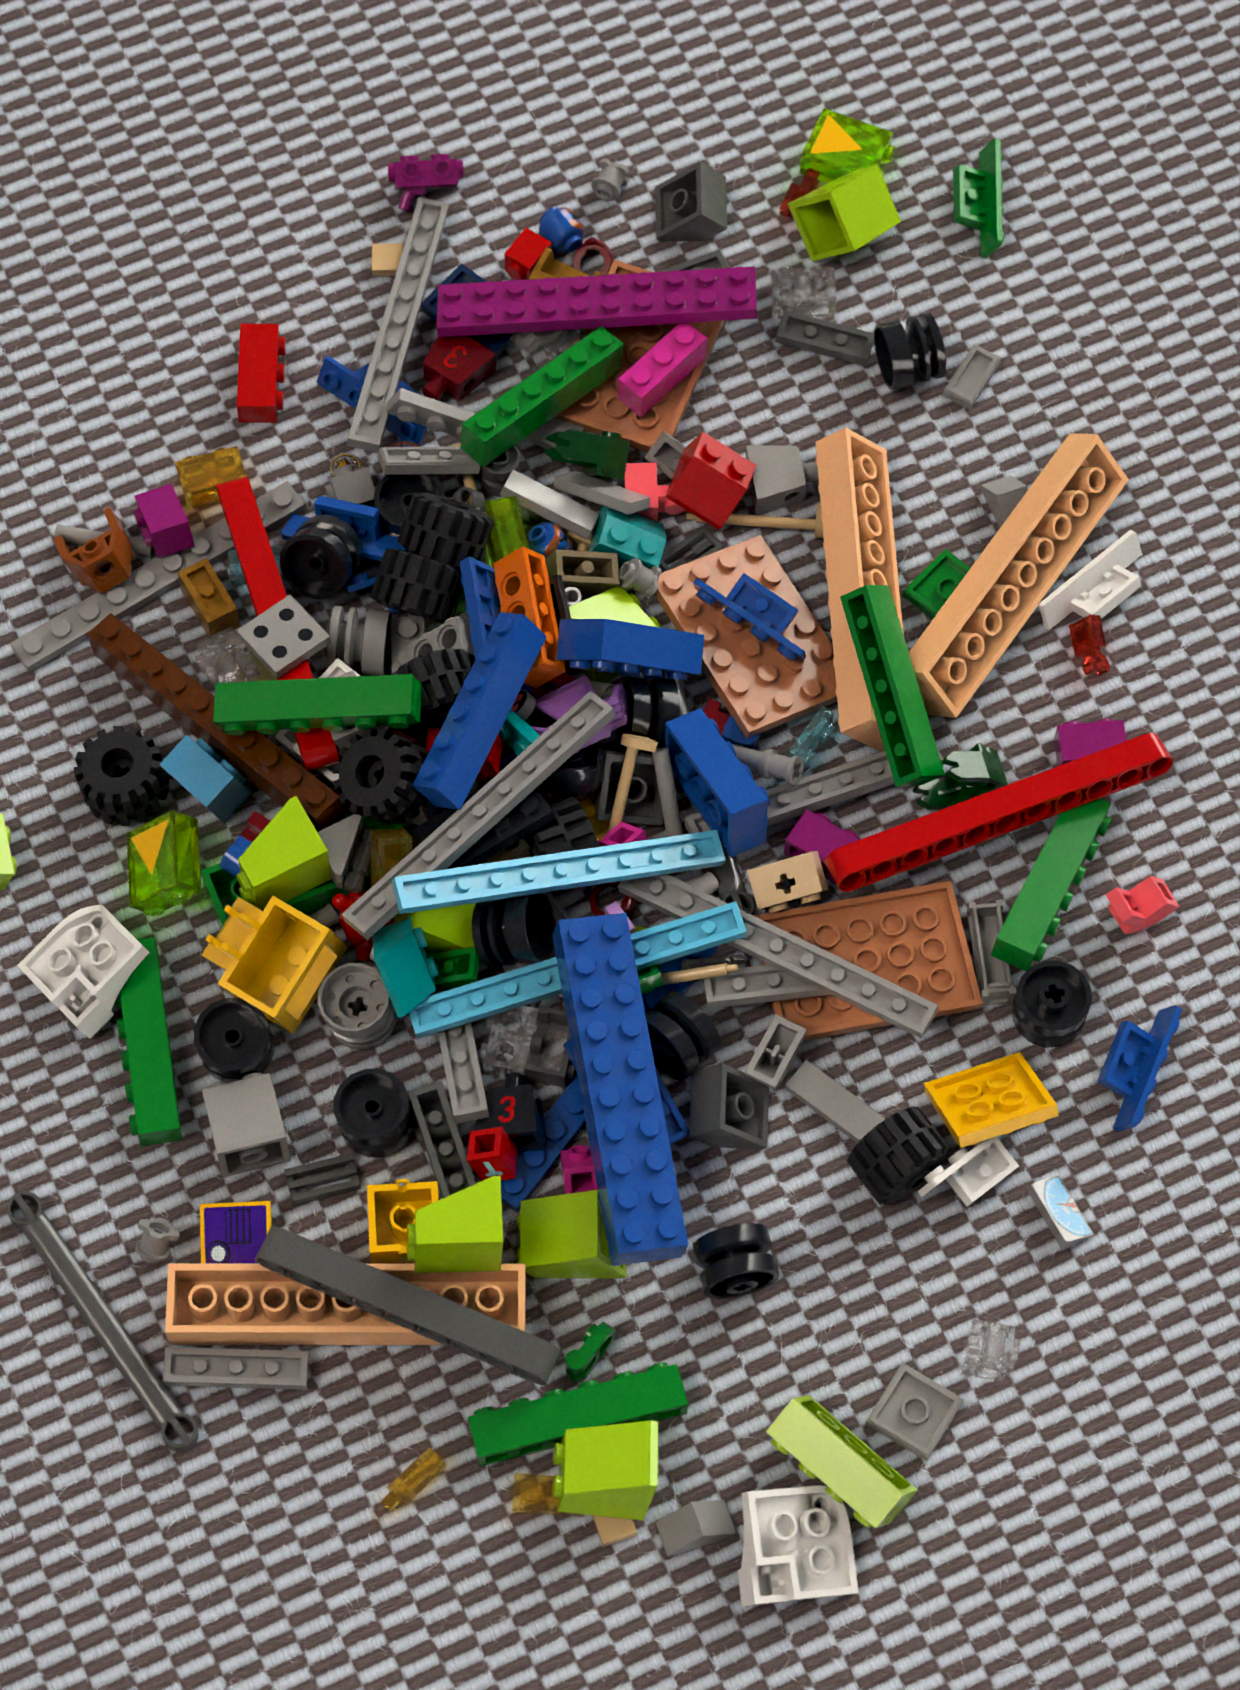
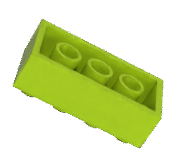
M810 1395L792 1398L766 1431L773 1438L770 1442L778 1451L784 1455L792 1454L800 1461L798 1467L803 1473L812 1479L818 1477L827 1485L825 1491L837 1502L842 1504L845 1501L855 1510L853 1516L868 1528L871 1526L879 1528L892 1523L918 1491L917 1488Z

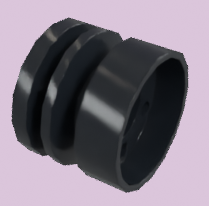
M931 313L919 314L918 319L915 316L907 317L905 330L898 320L875 325L874 345L881 375L890 390L912 385L914 382V371L921 382L929 381L931 376L933 379L945 376V346L937 322Z
M544 893L476 903L472 916V937L476 952L486 966H511L517 962L520 964L538 963L552 957L555 950L552 934L556 927V918L553 907Z

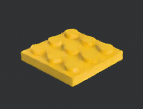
M1020 1052L923 1083L926 1096L960 1148L976 1145L981 1141L999 1135L1010 1134L1014 1130L1033 1124H1040L1048 1119L1059 1116L1056 1102Z

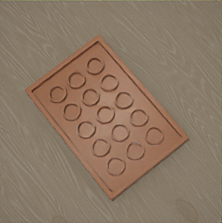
M614 259L607 275L649 273L651 271ZM725 321L689 323L707 337L706 358L641 418L618 400V379L679 323L606 327L607 331L624 344L621 370L560 412L555 418L580 426L589 433L602 435V431L619 433L622 440L630 441V447L648 452L663 430L674 437ZM598 328L582 329L576 343Z
M761 535L667 570L659 575L658 589L654 595L678 631L704 635L701 669L731 716L734 717L735 722L746 739L838 702L835 693L836 678L833 665V645ZM745 573L797 608L799 612L782 636L805 651L806 658L802 662L796 657L793 661L788 660L777 651L779 647L777 644L769 639L766 643L762 642L749 632L752 627L743 621L736 624L723 614L725 609L714 602L710 606L696 596L698 590L693 585L695 579L699 578L727 597L740 577Z
M951 881L755 915V917L937 1004L938 1011L934 1017L982 1009L983 1003ZM833 995L771 1001L774 1016L776 1014L807 1029L803 1041L892 1025Z

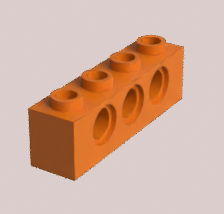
M522 546L493 563L496 577L495 584L498 588L500 599V612L524 614L547 636L523 683L538 688L566 672L564 661L557 660L559 632L545 556Z

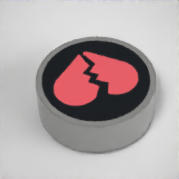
M520 690L511 709L525 721L532 714L536 705V699L526 690Z

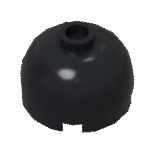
M591 745L579 750L578 753L573 754L543 781L544 787L549 793L560 799L574 797L578 802L584 801L588 796L597 791L602 784L605 765L602 747L598 745V750L592 749Z

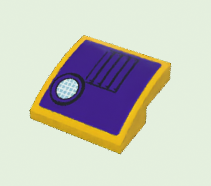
M271 1201L200 1204L201 1264H259L255 1258L272 1226Z

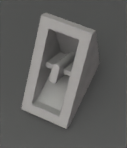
M1011 475L983 484L980 487L999 528L1028 491L1027 485Z
M353 814L318 832L328 850L331 876L337 888L344 889V880L350 870L348 868L356 845L359 844L358 839L361 830L364 829L363 818L358 814Z
M775 1014L744 1075L776 1089L790 1072L807 1029Z
M725 1500L690 1502L656 1522L667 1558L736 1536Z

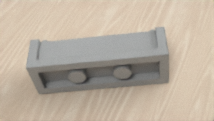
M1002 899L995 900V903L976 905V902H969L966 912L974 970L983 1003L982 1006L1013 1004L1016 994V987H1012L1009 964L991 956L996 938L1003 926L1001 915L1003 909Z

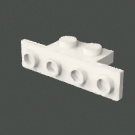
M1129 530L1040 602L1039 609L1046 629H1052L1071 612H1075L1096 624L1142 586L1139 576L1125 569L1142 555L1136 532Z
M1002 1135L981 1141L974 1145L975 1147L969 1152L965 1147L960 1149L948 1159L951 1166L944 1170L939 1165L924 1177L928 1184L917 1192L922 1197L946 1179L963 1203L969 1206L1018 1168L1019 1165L998 1138Z

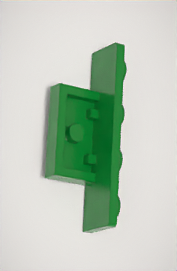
M993 138L979 152V170L960 163L953 169V222L980 230V257L987 258L1002 245L1004 240V232L1002 231V215L1004 212L1002 205L1003 179L1001 178L1003 155L1001 153V141Z

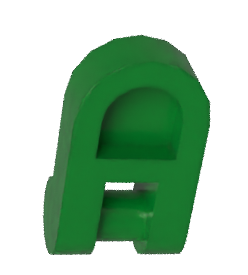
M602 1322L598 1326L593 1324L587 1330L583 1337L584 1344L579 1350H572L566 1355V1374L570 1381L579 1383L586 1379L612 1344L616 1336V1329Z

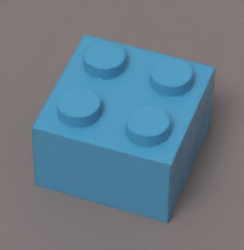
M186 735L159 764L223 823L228 820L251 794L243 786L247 780L201 738L194 742Z

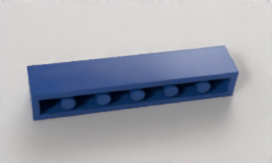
M499 613L412 785L436 807L461 809L547 637L524 614Z

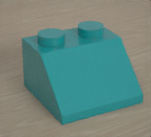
M601 506L600 515L588 551L617 553L618 570L623 563L633 558L641 560L643 566L648 569L655 565L659 567L667 540L664 524L637 513L627 515Z
M411 917L384 926L372 936L374 960L398 1018L407 1015L436 990L435 977L439 976L433 956L427 958L423 949L427 947L424 932L421 927L415 928Z

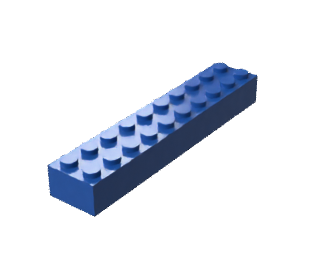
M619 913L558 920L552 938L611 1266L681 1258L688 1247V1239L627 914Z

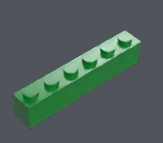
M600 326L463 422L460 449L482 467L486 466L620 371L624 344L603 326Z
M865 585L840 596L895 786H920L944 776L942 763L889 586Z
M413 674L215 683L213 722L225 734L233 736L244 735L245 731L255 730L261 734H275L278 729H289L296 733H306L310 731V728H322L326 731L336 732L343 730V727L355 726V728L360 730L375 729L376 725H388L391 728L404 729L408 728L409 724L420 723L421 683Z
M1097 799L1059 815L996 938L991 956L1024 971H1027L1034 961L1039 963L1042 961L1048 944L1044 943L1047 935L1054 937L1061 922V918L1057 917L1060 909L1065 912L1067 911L1074 896V893L1070 892L1072 885L1074 884L1079 887L1087 870L1086 867H1083L1086 859L1089 861L1093 860L1100 843L1095 841L1098 834L1104 837L1110 826L1112 818L1108 817L1107 814L1111 803L1103 799Z
M155 937L138 940L150 953L129 976L115 1000V1007H122L123 1014L122 1019H117L119 1039H126L127 1050L121 1051L123 1071H130L131 1082L125 1083L127 1103H134L135 1114L129 1115L130 1130L132 1136L138 1135L141 1147L182 1140L160 963Z
M666 1362L657 1363L649 1366L647 1371L633 1374L632 1371L621 1372L612 1377L613 1380L599 1383L598 1380H590L579 1384L578 1389L564 1392L563 1389H554L544 1393L543 1398L529 1401V1398H519L509 1402L508 1407L495 1410L494 1407L489 1406L474 1411V1415L468 1416V1427L478 1466L482 1467L552 1449L555 1443H561L566 1429L642 1421H662L686 1415L688 1402L677 1364L668 1366Z

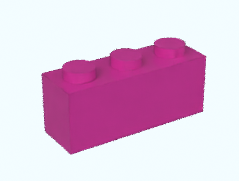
M679 323L618 379V400L640 418L643 417L706 358L707 337L689 323Z

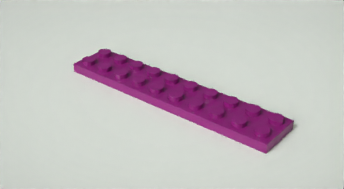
M755 266L438 285V337L599 328L600 326L606 328L757 319Z

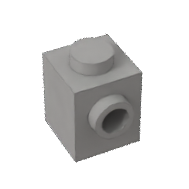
M352 464L340 466L333 469L334 475L327 477L329 485H325L324 489L326 496L329 498L357 504L374 499L375 489L369 469L366 466L354 469Z

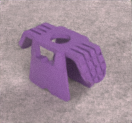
M582 676L537 698L535 708L558 720L589 691H592L594 694L596 693L588 677ZM622 684L615 685L612 696L604 699L606 703L614 708L616 716L579 750L603 738L610 737L611 731L627 724L629 703ZM533 726L532 728L538 734L542 735L549 727L541 728Z

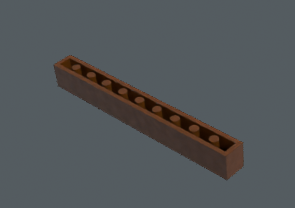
M112 613L87 633L93 652L98 659L197 739L201 738L222 759L226 760L233 768L281 807L290 798L297 796L317 832L346 818L339 795L263 734L258 733L257 730L245 731V734L240 736L225 734L213 722L215 696Z

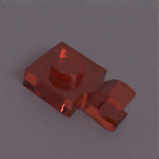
M808 168L801 185L791 183L780 206V214L793 218L788 203L817 189L819 185V180H817L820 175L819 171Z
M1089 615L1069 625L1074 655L1083 658L1082 668L1085 675H1090L1096 671L1098 676L1108 673L1110 671L1109 662L1100 651V649L1106 647L1100 615Z

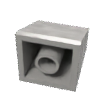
M251 1073L244 1076L242 1080L230 1083L228 1081H218L209 1085L208 1088L202 1089L223 1178L291 1161L270 1073Z

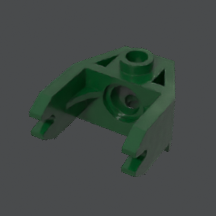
M569 429L546 436V440L556 444L555 448H548L543 451L551 460L584 466L583 474L615 481L624 480L630 441L622 440L621 434L602 431V435Z
M977 743L970 751H953L942 761L945 765L953 766L945 774L947 779H935L920 786H915L913 792L924 795L916 801L921 807L927 810H941L1006 786L1008 783L997 750Z

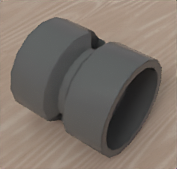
M516 444L486 466L482 467L480 465V484L488 494L495 497H503L500 493L512 470L521 473L520 451Z

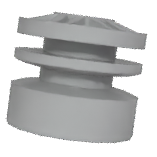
M334 605L331 619L326 629V633L331 639V643L325 647L327 669L338 658L353 670L355 662H361L362 676L387 675L391 649V610L369 609L365 622L359 623L356 607L350 608L348 619L345 621L344 607Z
M348 963L336 967L324 978L318 990L317 1003L330 1033L340 1044L351 1049H369L380 1045L391 1035L397 1023V1014L382 977L375 968L364 963ZM354 1012H360L359 1016H355Z

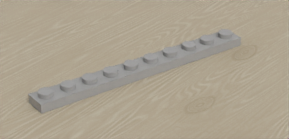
M418 197L347 438V446L378 453V449L381 446L390 415L386 413L387 403L398 388L447 218L449 203Z
M288 481L256 499L266 533L289 521L293 514L299 515L306 510L305 503ZM223 518L194 535L195 546L160 558L156 557L132 571L130 578L103 594L98 592L11 642L13 652L28 673H31L87 640V633L110 613L121 620L180 585L179 571L205 558L208 559L212 566L236 551L226 519Z
M589 691L471 797L460 810L451 815L343 912L344 921L366 940L372 937L399 912L391 883L394 877L447 869L616 716L614 708L592 691Z
M668 874L624 880L618 885L619 892L675 919L728 904ZM739 909L747 931V937L726 944L921 1039L923 1038L938 1011L937 1004Z

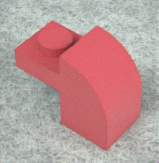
M626 463L624 488L650 497L649 508L636 512L637 514L658 522V512H666L672 515L689 512L665 497L670 485H657L656 463Z
M1151 875L1129 891L1116 887L1106 894L1111 903L1108 905V908L1124 934L1139 932L1159 922L1180 907L1164 880Z

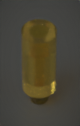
M429 1447L387 1486L389 1493L381 1500L382 1504L389 1511H392L399 1503L402 1506H406L447 1467L446 1463Z

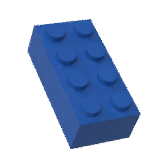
M560 619L557 660L570 662V668L590 669V665H592V668H595V672L615 673V669H617L621 676L640 677L641 672L647 680L664 679L665 675H667V679L687 681V675H701L704 635L611 619Z
M701 708L666 722L665 747L669 749L673 777L711 830L718 831L721 845L728 855L734 857L766 843L767 827H769L767 806L770 805L768 794L763 787H758L754 782L749 767L746 764H741L738 760L733 745L729 741L725 742L722 738L716 722L712 718L708 719Z

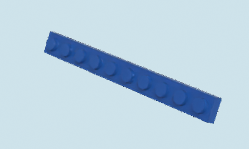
M718 946L663 962L659 967V971L661 974L682 970L681 962L683 960L713 957L717 952ZM695 980L658 986L650 993L642 994L645 1013L650 1010L654 1011L655 1004L671 991L685 994ZM577 1075L544 1117L547 1149L518 1152L515 1179L501 1181L502 1203L516 1213L520 1210V1201L528 1200L561 1157L560 1151L567 1149L586 1124Z

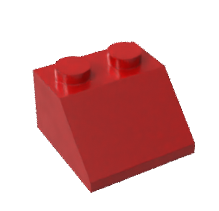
M702 432L684 448L665 497L720 530L748 489L756 464L705 432Z

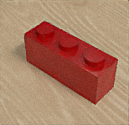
M240 324L237 385L239 423H277L278 410H284V392L279 391V383H285V364H280V355H286V336H280L279 324Z

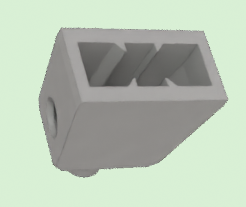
M746 446L745 458L756 464L749 483L755 515L805 500L806 482L819 481L816 462L802 463L799 448L796 446Z

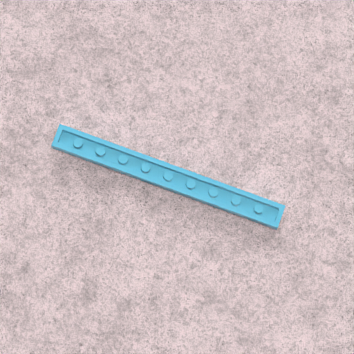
M710 830L396 876L391 883L399 914L717 867L722 866L726 859L718 831Z
M735 901L631 933L630 935L638 971L747 937V931ZM556 957L428 996L409 1012L417 1039L563 994Z

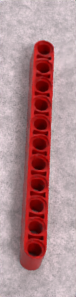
M245 476L216 484V488L256 616L286 598L287 595L249 478ZM308 659L277 680L312 679L313 675ZM310 728V731L306 733L294 732L306 770L312 771L340 763L330 731L323 730L322 728Z
M1146 733L841 846L827 855L825 864L839 890L842 892L854 891L1159 777L1170 770L1174 761L1156 733Z

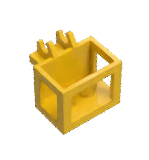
M275 896L271 897L263 911L238 897L232 907L226 905L223 911L229 917L217 937L214 938L210 934L207 935L205 941L209 944L202 956L225 970L217 984L230 996L240 998L262 1011L266 1019L294 1035L317 998L318 990L324 978L335 969L348 947L331 929Z

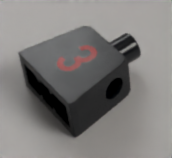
M517 1072L507 1074L505 1077V1087L489 1088L485 1091L489 1117L477 1119L474 1131L502 1126L518 1148V1152L547 1149L543 1104L534 1086L526 1085V1077L523 1074Z

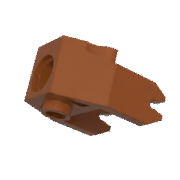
M111 506L103 509L111 529L95 539L87 541L74 551H71L61 534L53 538L62 560L73 576L78 579L81 585L90 586L92 590L100 594L130 578L132 571L131 562L135 557L129 538Z

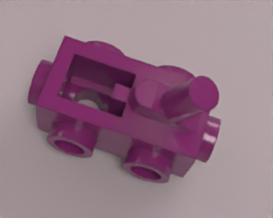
M449 154L431 155V160L422 161L418 160V155L400 156V162L387 164L388 182H394L395 190H403L398 209L410 212L415 195H426V188L456 187L459 184L458 179L464 178L463 160L450 159Z

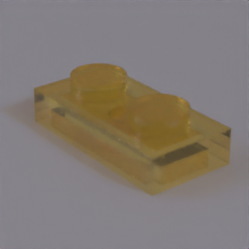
M515 1473L512 1512L585 1517V1514L557 1511L558 1497H552L554 1476Z

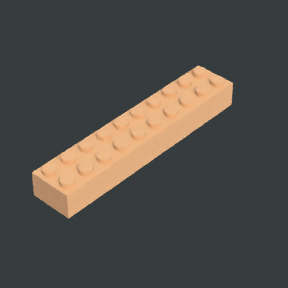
M845 427L816 441V464L819 477L818 491L821 501V521L824 536L823 548L826 560L825 575L828 583V607L831 619L830 634L833 642V665L836 678L835 693L839 713L838 725L840 733L882 752L885 751L840 596L865 585L889 586L903 632L887 452L881 446Z
M1070 433L909 651L923 703L929 715L958 717L1129 479L1098 434Z
M168 1264L165 1334L169 1345H443L275 1273L260 1264ZM367 1264L526 1332V1264H501L500 1271L415 1273L414 1264Z

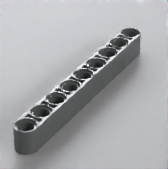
M271 1226L255 1258L257 1263L275 1273L538 1385H546L561 1353L558 1347L546 1340L280 1227Z

